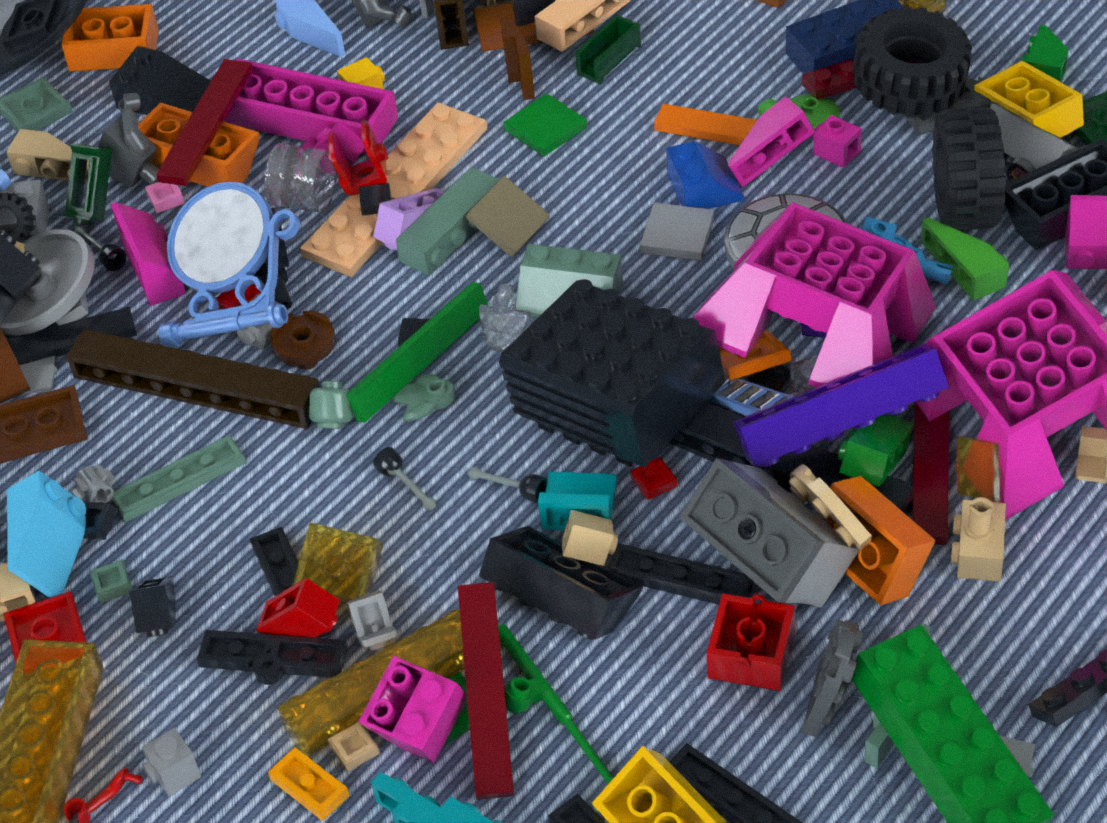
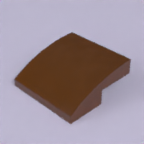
M501 19L509 83H521L523 100L535 99L528 44L516 26L507 19Z

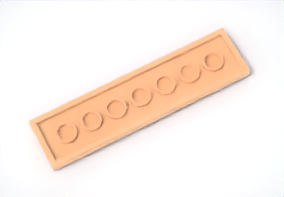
M437 102L388 154V160H386V183L390 185L391 200L433 189L487 130V121ZM360 195L349 196L301 246L302 257L353 277L384 243L373 238L378 214L362 216Z

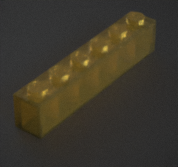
M460 609L450 611L438 621L419 628L412 635L397 643L389 644L375 655L354 663L349 669L332 678L324 679L314 688L301 695L293 696L286 703L278 706L283 727L297 749L308 757L328 746V738L357 723L393 655L447 679L458 672H463L465 667Z

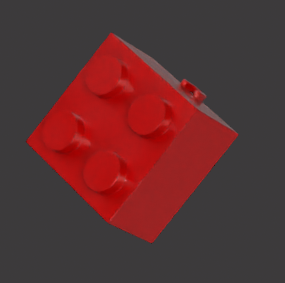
M722 593L706 653L708 679L781 691L795 633V605L766 601V598L760 594L747 598ZM759 599L762 602L761 604H757L755 601Z

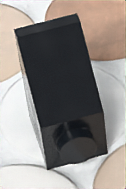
M173 576L140 581L129 591L136 633L146 632L147 637L167 634L168 628L173 627L176 623Z

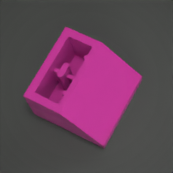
M393 655L358 722L402 750L434 764L467 702V695L458 683Z

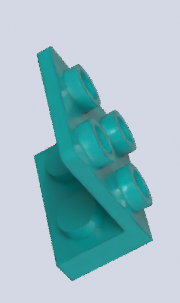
M549 472L546 493L540 492L538 500L541 529L565 530L571 510L612 520L617 483L616 475L606 473Z

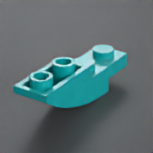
M381 771L371 782L376 803L392 812L394 823H503L499 820H494L493 822L481 815V812L469 802L461 803L451 796L441 807L431 796H421L411 790L410 786L401 778H391Z

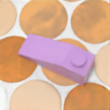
M433 188L380 203L373 238L384 242L387 248L397 250L396 239L445 192Z

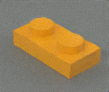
M296 747L268 771L270 780L322 821L350 796L348 788Z

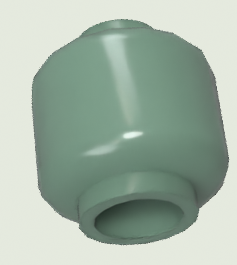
M322 381V388H314L311 391L309 418L317 423V428L343 429V424L351 421L352 409L346 396L349 390L342 389V382Z

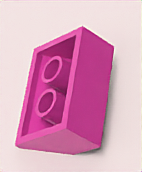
M1070 196L1064 240L1067 269H1107V196Z
M117 202L110 204L124 250L150 306L186 294L183 282L174 274L168 261L166 244L168 236L163 224L157 226L153 215Z

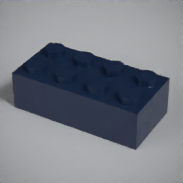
M857 0L786 26V55L803 74L854 59L857 37L865 23L879 13L883 15L886 10L892 8L901 10L904 6L898 0Z

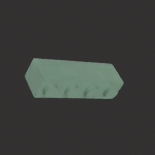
M473 167L466 171L396 239L399 262L429 276L438 266L444 263L446 258L456 248L464 243L470 234L478 229L465 217L500 179Z

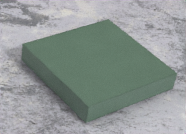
M44 77L0 98V114L17 132L20 129L37 131L73 112L71 104Z

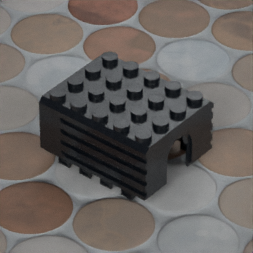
M587 279L576 280L501 353L499 360L500 367L504 369L502 372L503 378L508 382L506 384L507 392L511 393L509 397L510 402L515 406L513 408L514 413L537 422L539 429L551 434L555 430L563 433L564 439L577 445L580 444V441L589 444L590 450L603 456L607 452L616 456L618 462L630 467L635 463L645 468L725 383L715 330L700 325L698 320L694 318L684 319L675 316L669 309H656L645 305L642 299H629L618 295L615 289L599 288L592 285V282Z

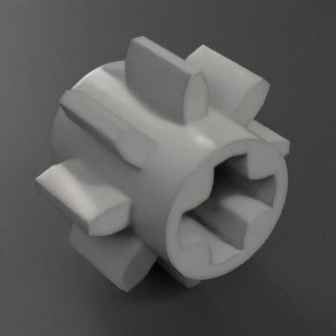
M98 464L96 467L87 466L82 468L73 479L78 487L74 488L72 493L85 504L86 502L107 503L113 496L114 489L111 485L116 482V479L109 470L105 471L101 464Z

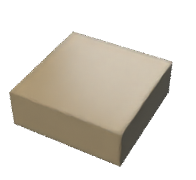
M359 722L328 738L329 746L347 772L380 754L378 746L365 727Z

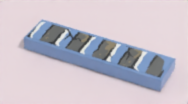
M724 375L725 383L707 402L748 416L788 400L793 396L739 378L730 381Z

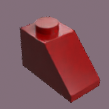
M305 578L266 601L256 631L261 634L315 638L323 633H328L336 624L338 618L336 611L340 599L308 578Z

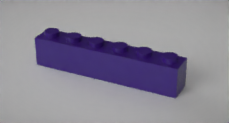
M923 344L733 421L747 461L754 467L759 465L760 468H764L779 461L778 457L790 452L792 454H800L809 450L811 444L819 440L831 441L837 439L844 434V430L856 426V428L869 426L880 415L888 413V415L901 413L908 408L907 404L917 400L921 402L933 400L940 395L939 391L949 388L936 349Z

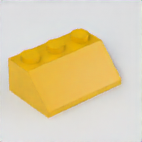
M1020 61L974 85V89L978 93L1059 138L1084 125L1082 94L1024 61Z
M642 746L592 802L593 806L609 823H727L662 754L645 746Z

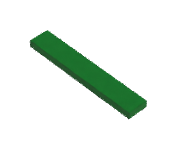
M471 282L346 394L357 421L365 423L489 310L480 283Z

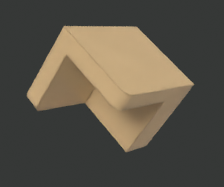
M1082 426L1076 479L1107 483L1106 429Z

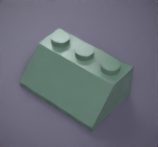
M528 244L520 265L515 314L538 318L576 280L581 279L590 280L592 285L602 289H615L619 295L623 283L621 255Z

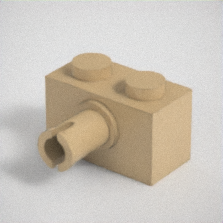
M983 497L973 500H962L961 514L954 513L953 535H959V542L952 541L951 563L958 564L957 578L1001 582L1006 503L991 502Z

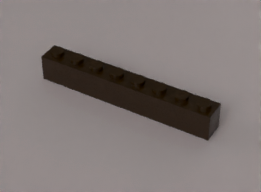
M83 329L66 356L73 377L77 379L308 429L312 422L309 418L310 393L314 388H320L318 379L307 375L288 373L279 369H269L246 362L241 363L218 356H208L194 353L190 350H180L161 344H152L133 338H124Z

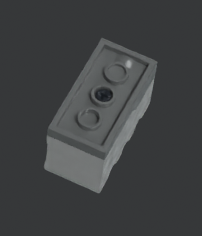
M719 458L715 459L679 516L682 521L777 602L802 603L822 608L860 551L855 544L848 547L836 531L827 525L825 519L806 508L799 498L779 486L778 481L762 468Z

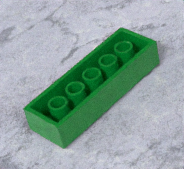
M922 624L858 653L855 660L856 667L851 680L947 823H1049L1054 817L1053 812Z

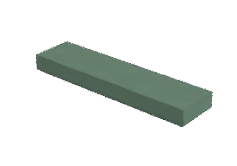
M228 435L113 491L111 501L126 523L246 464L245 456L232 437Z

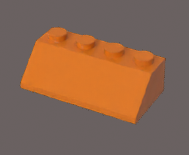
M159 103L138 124L140 131L157 148L152 162L156 167H161L193 112ZM223 122L190 181L207 187L222 182L243 183L248 178L260 139V133Z

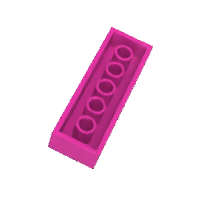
M237 58L236 61L251 62L253 71L224 122L306 141L310 137L316 139V135L324 126L332 127L339 120L362 139L361 121L366 119L373 130L377 142L383 143L398 120V113L393 91ZM364 147V149L362 150L361 154L367 155L366 150H365V147Z

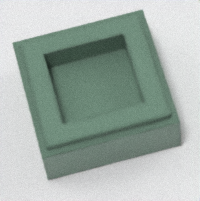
M123 559L89 571L100 604L129 594V591L132 589Z

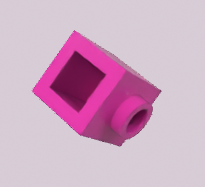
M830 115L822 124H818L814 129L815 133L812 134V139L814 140L813 154L844 168L861 152L862 128Z

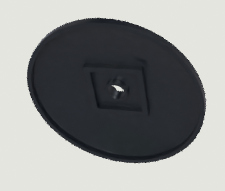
M0 0V74L7 73L26 64L49 48L72 25L88 0Z

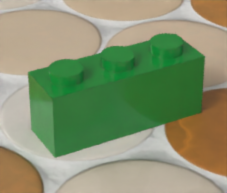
M887 413L876 417V421L869 426L858 428V430L853 429L849 440L845 439L838 454V459L842 460L839 473L853 478L862 476L870 484L881 486L906 454L914 427L913 422L888 415Z

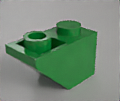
M1040 25L1036 36L1031 35L1027 50L1029 54H1024L1022 61L1062 83L1066 73L1069 49L1046 25Z

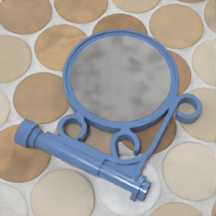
M217 183L191 197L180 209L172 223L167 241V256L170 267L177 278L188 287L198 291L192 297L188 306L189 313L195 319L186 320L183 324H178L176 321L162 323L159 326L161 344L166 347H177L189 339L238 331L245 327L270 323L276 329L287 323L288 312L286 307L275 302V288L278 279L279 238L282 240L293 238L299 231L300 219L288 209H282L273 215L271 207L264 197L243 183ZM290 218L289 227L286 230L279 231L282 221ZM268 256V278L266 285H264L260 279L253 275L261 268ZM256 284V288L261 291V294L249 303L245 298V291L250 285ZM235 289V295L243 306L218 310L219 302L211 294ZM209 300L208 308L211 312L199 313L198 309L201 303Z

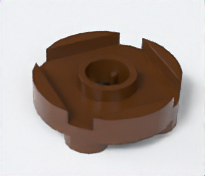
M303 311V315L293 317L292 313L288 314L287 323L283 324L280 328H272L271 345L275 357L286 364L300 366V368L305 370L314 368L318 361H321L330 354L336 344V336L330 319L316 311ZM306 336H309V338L306 340H297V338H304Z

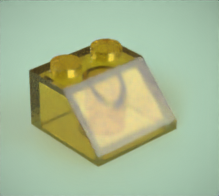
M310 522L293 585L308 578L340 599V604L347 605L346 601L368 594L376 576L384 543L377 538Z

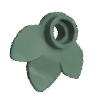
M425 374L417 377L414 384H408L402 388L392 399L396 403L408 405L403 420L409 422L430 415L434 409H444L451 405L455 400V387L450 380H442L435 374Z

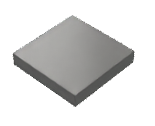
M654 202L640 243V253L702 261L715 218L714 210Z

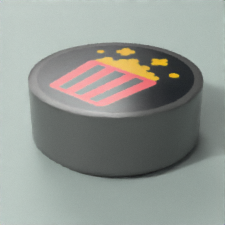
M1017 158L1007 165L1005 172L1010 182L1036 169L1030 161L1024 158Z

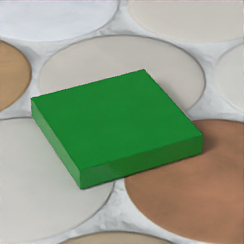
M546 93L504 121L503 124L505 131L542 156H546L587 128V119Z

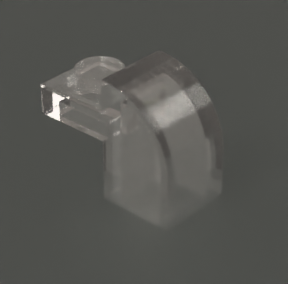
M500 284L497 295L491 297L490 306H479L483 340L489 348L499 353H502L531 325L530 311L515 309L514 287L509 284Z

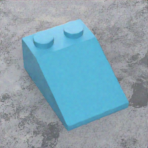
M37 471L7 489L8 570L51 598L63 594L85 534L86 507L79 497L72 495L61 487L56 480L50 479L41 471Z

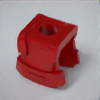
M366 119L361 121V135L370 160L351 166L342 149L337 133L332 131L329 132L328 158L335 172L340 174L338 183L343 191L350 196L359 194V187L385 184L387 182L386 160H388V154L384 144L377 142L373 130ZM372 172L368 176L362 177L363 175Z

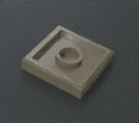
M504 175L468 212L465 218L513 258L551 215Z

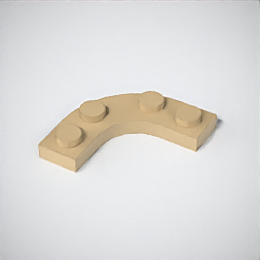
M803 464L790 473L789 483L791 487L789 489L802 501V504L808 501L824 519L830 516L839 526L835 530L848 547L855 544L861 550L871 542L872 535L820 477L817 479L811 470Z

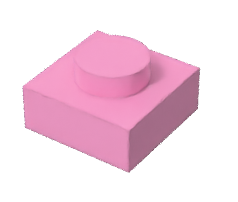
M157 182L145 187L147 196L156 214L185 204L178 185Z

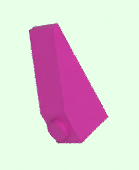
M785 96L759 117L727 165L738 184L743 188L814 134L815 131L804 111Z

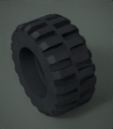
M911 6L902 7L901 10H895V8L886 10L883 15L879 13L865 23L858 34L853 63L854 83L867 101L871 100L873 106L880 110L882 108L887 109L890 114L897 115V113L905 114V117H914V115L921 114V117L930 116L934 111L940 113L947 109V106L950 107L955 104L965 91L972 57L971 42L962 27H957L956 21L950 17L948 19L944 18L943 13L938 11L933 13L927 11V8L922 7L911 9ZM902 59L916 60V61L922 62V63H924V64H912V63L903 62V61H901V60H902Z
M988 107L944 109L937 114L934 122L932 153L937 211L940 216V222L956 230L993 228L1002 220L1006 186L1004 146L998 116H996L994 110Z

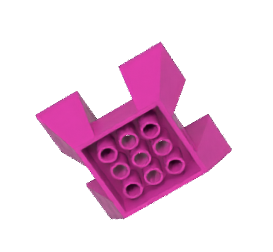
M792 202L755 237L735 262L733 268L735 270L708 296L692 318L698 320L700 325L715 330L719 347L743 357L747 356L770 325L773 311L784 318H791L808 325L815 331L827 333L808 382L809 385L819 387L893 357L889 333L894 334L899 339L915 343L934 313L936 305L914 250Z
M1051 270L935 335L925 343L936 349L949 388L939 391L940 395L933 400L925 402L917 400L915 403L929 422L967 400L973 406L984 423L969 456L965 470L988 500L1006 503L1005 520L1064 487L1047 440L1048 436L1091 412L1107 430V335L1100 327L1101 324L1105 323V318L1067 273Z

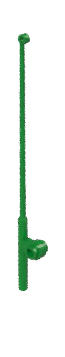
M505 624L499 625L500 642L526 676V678L515 677L506 684L504 689L506 709L518 714L528 709L532 703L543 700L558 722L566 726L607 784H609L614 778L573 722L572 714Z

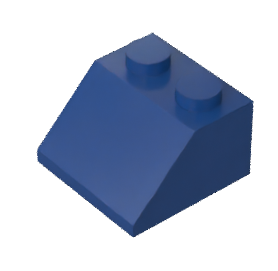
M696 141L666 148L667 175L681 206L711 209L744 201L743 193L727 165L728 162L725 156Z

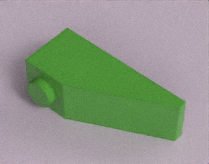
M931 218L922 219L921 243L939 263L953 265L951 277L973 301L1006 287L1009 263L1005 256L999 254L991 244Z

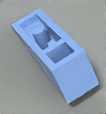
M275 0L277 12L274 16L280 29L284 28L296 40L339 57L345 55L341 32L315 0Z

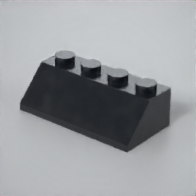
M1102 138L1006 183L1004 203L1015 230L1036 251L1065 237L1071 195L1107 196V142Z
M529 526L490 538L479 573L480 578L488 582H494L496 590L508 592L516 596L523 605L536 607L547 613L551 620L565 623L575 628L580 636L595 640L612 633L643 589L642 585L606 566L563 556L562 543Z

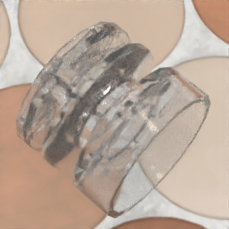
M278 143L269 155L265 172V194L269 204L278 207L284 206L285 208H295L298 205L300 210L324 213L332 201L337 177L328 158L329 150L308 147L304 151L301 146Z

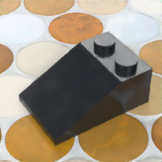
M137 46L109 81L116 108H118L119 101L123 99L124 94L137 93L140 97L141 105L139 110L133 112L148 115L159 103L193 112L211 80L162 51Z

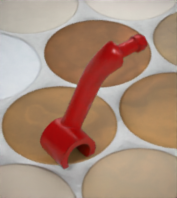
M128 768L121 769L110 784L89 802L85 803L81 798H73L67 801L64 806L67 820H72L73 816L79 813V822L89 823L91 819L90 813L115 797L126 780L140 785L143 783L144 777L129 773Z

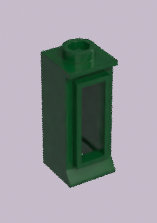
M616 14L575 52L577 75L601 84L604 77L636 47H641L640 24Z
M71 143L72 157L66 208L62 216L73 217V223L92 225V220H104L112 149ZM87 160H90L85 206L82 208Z

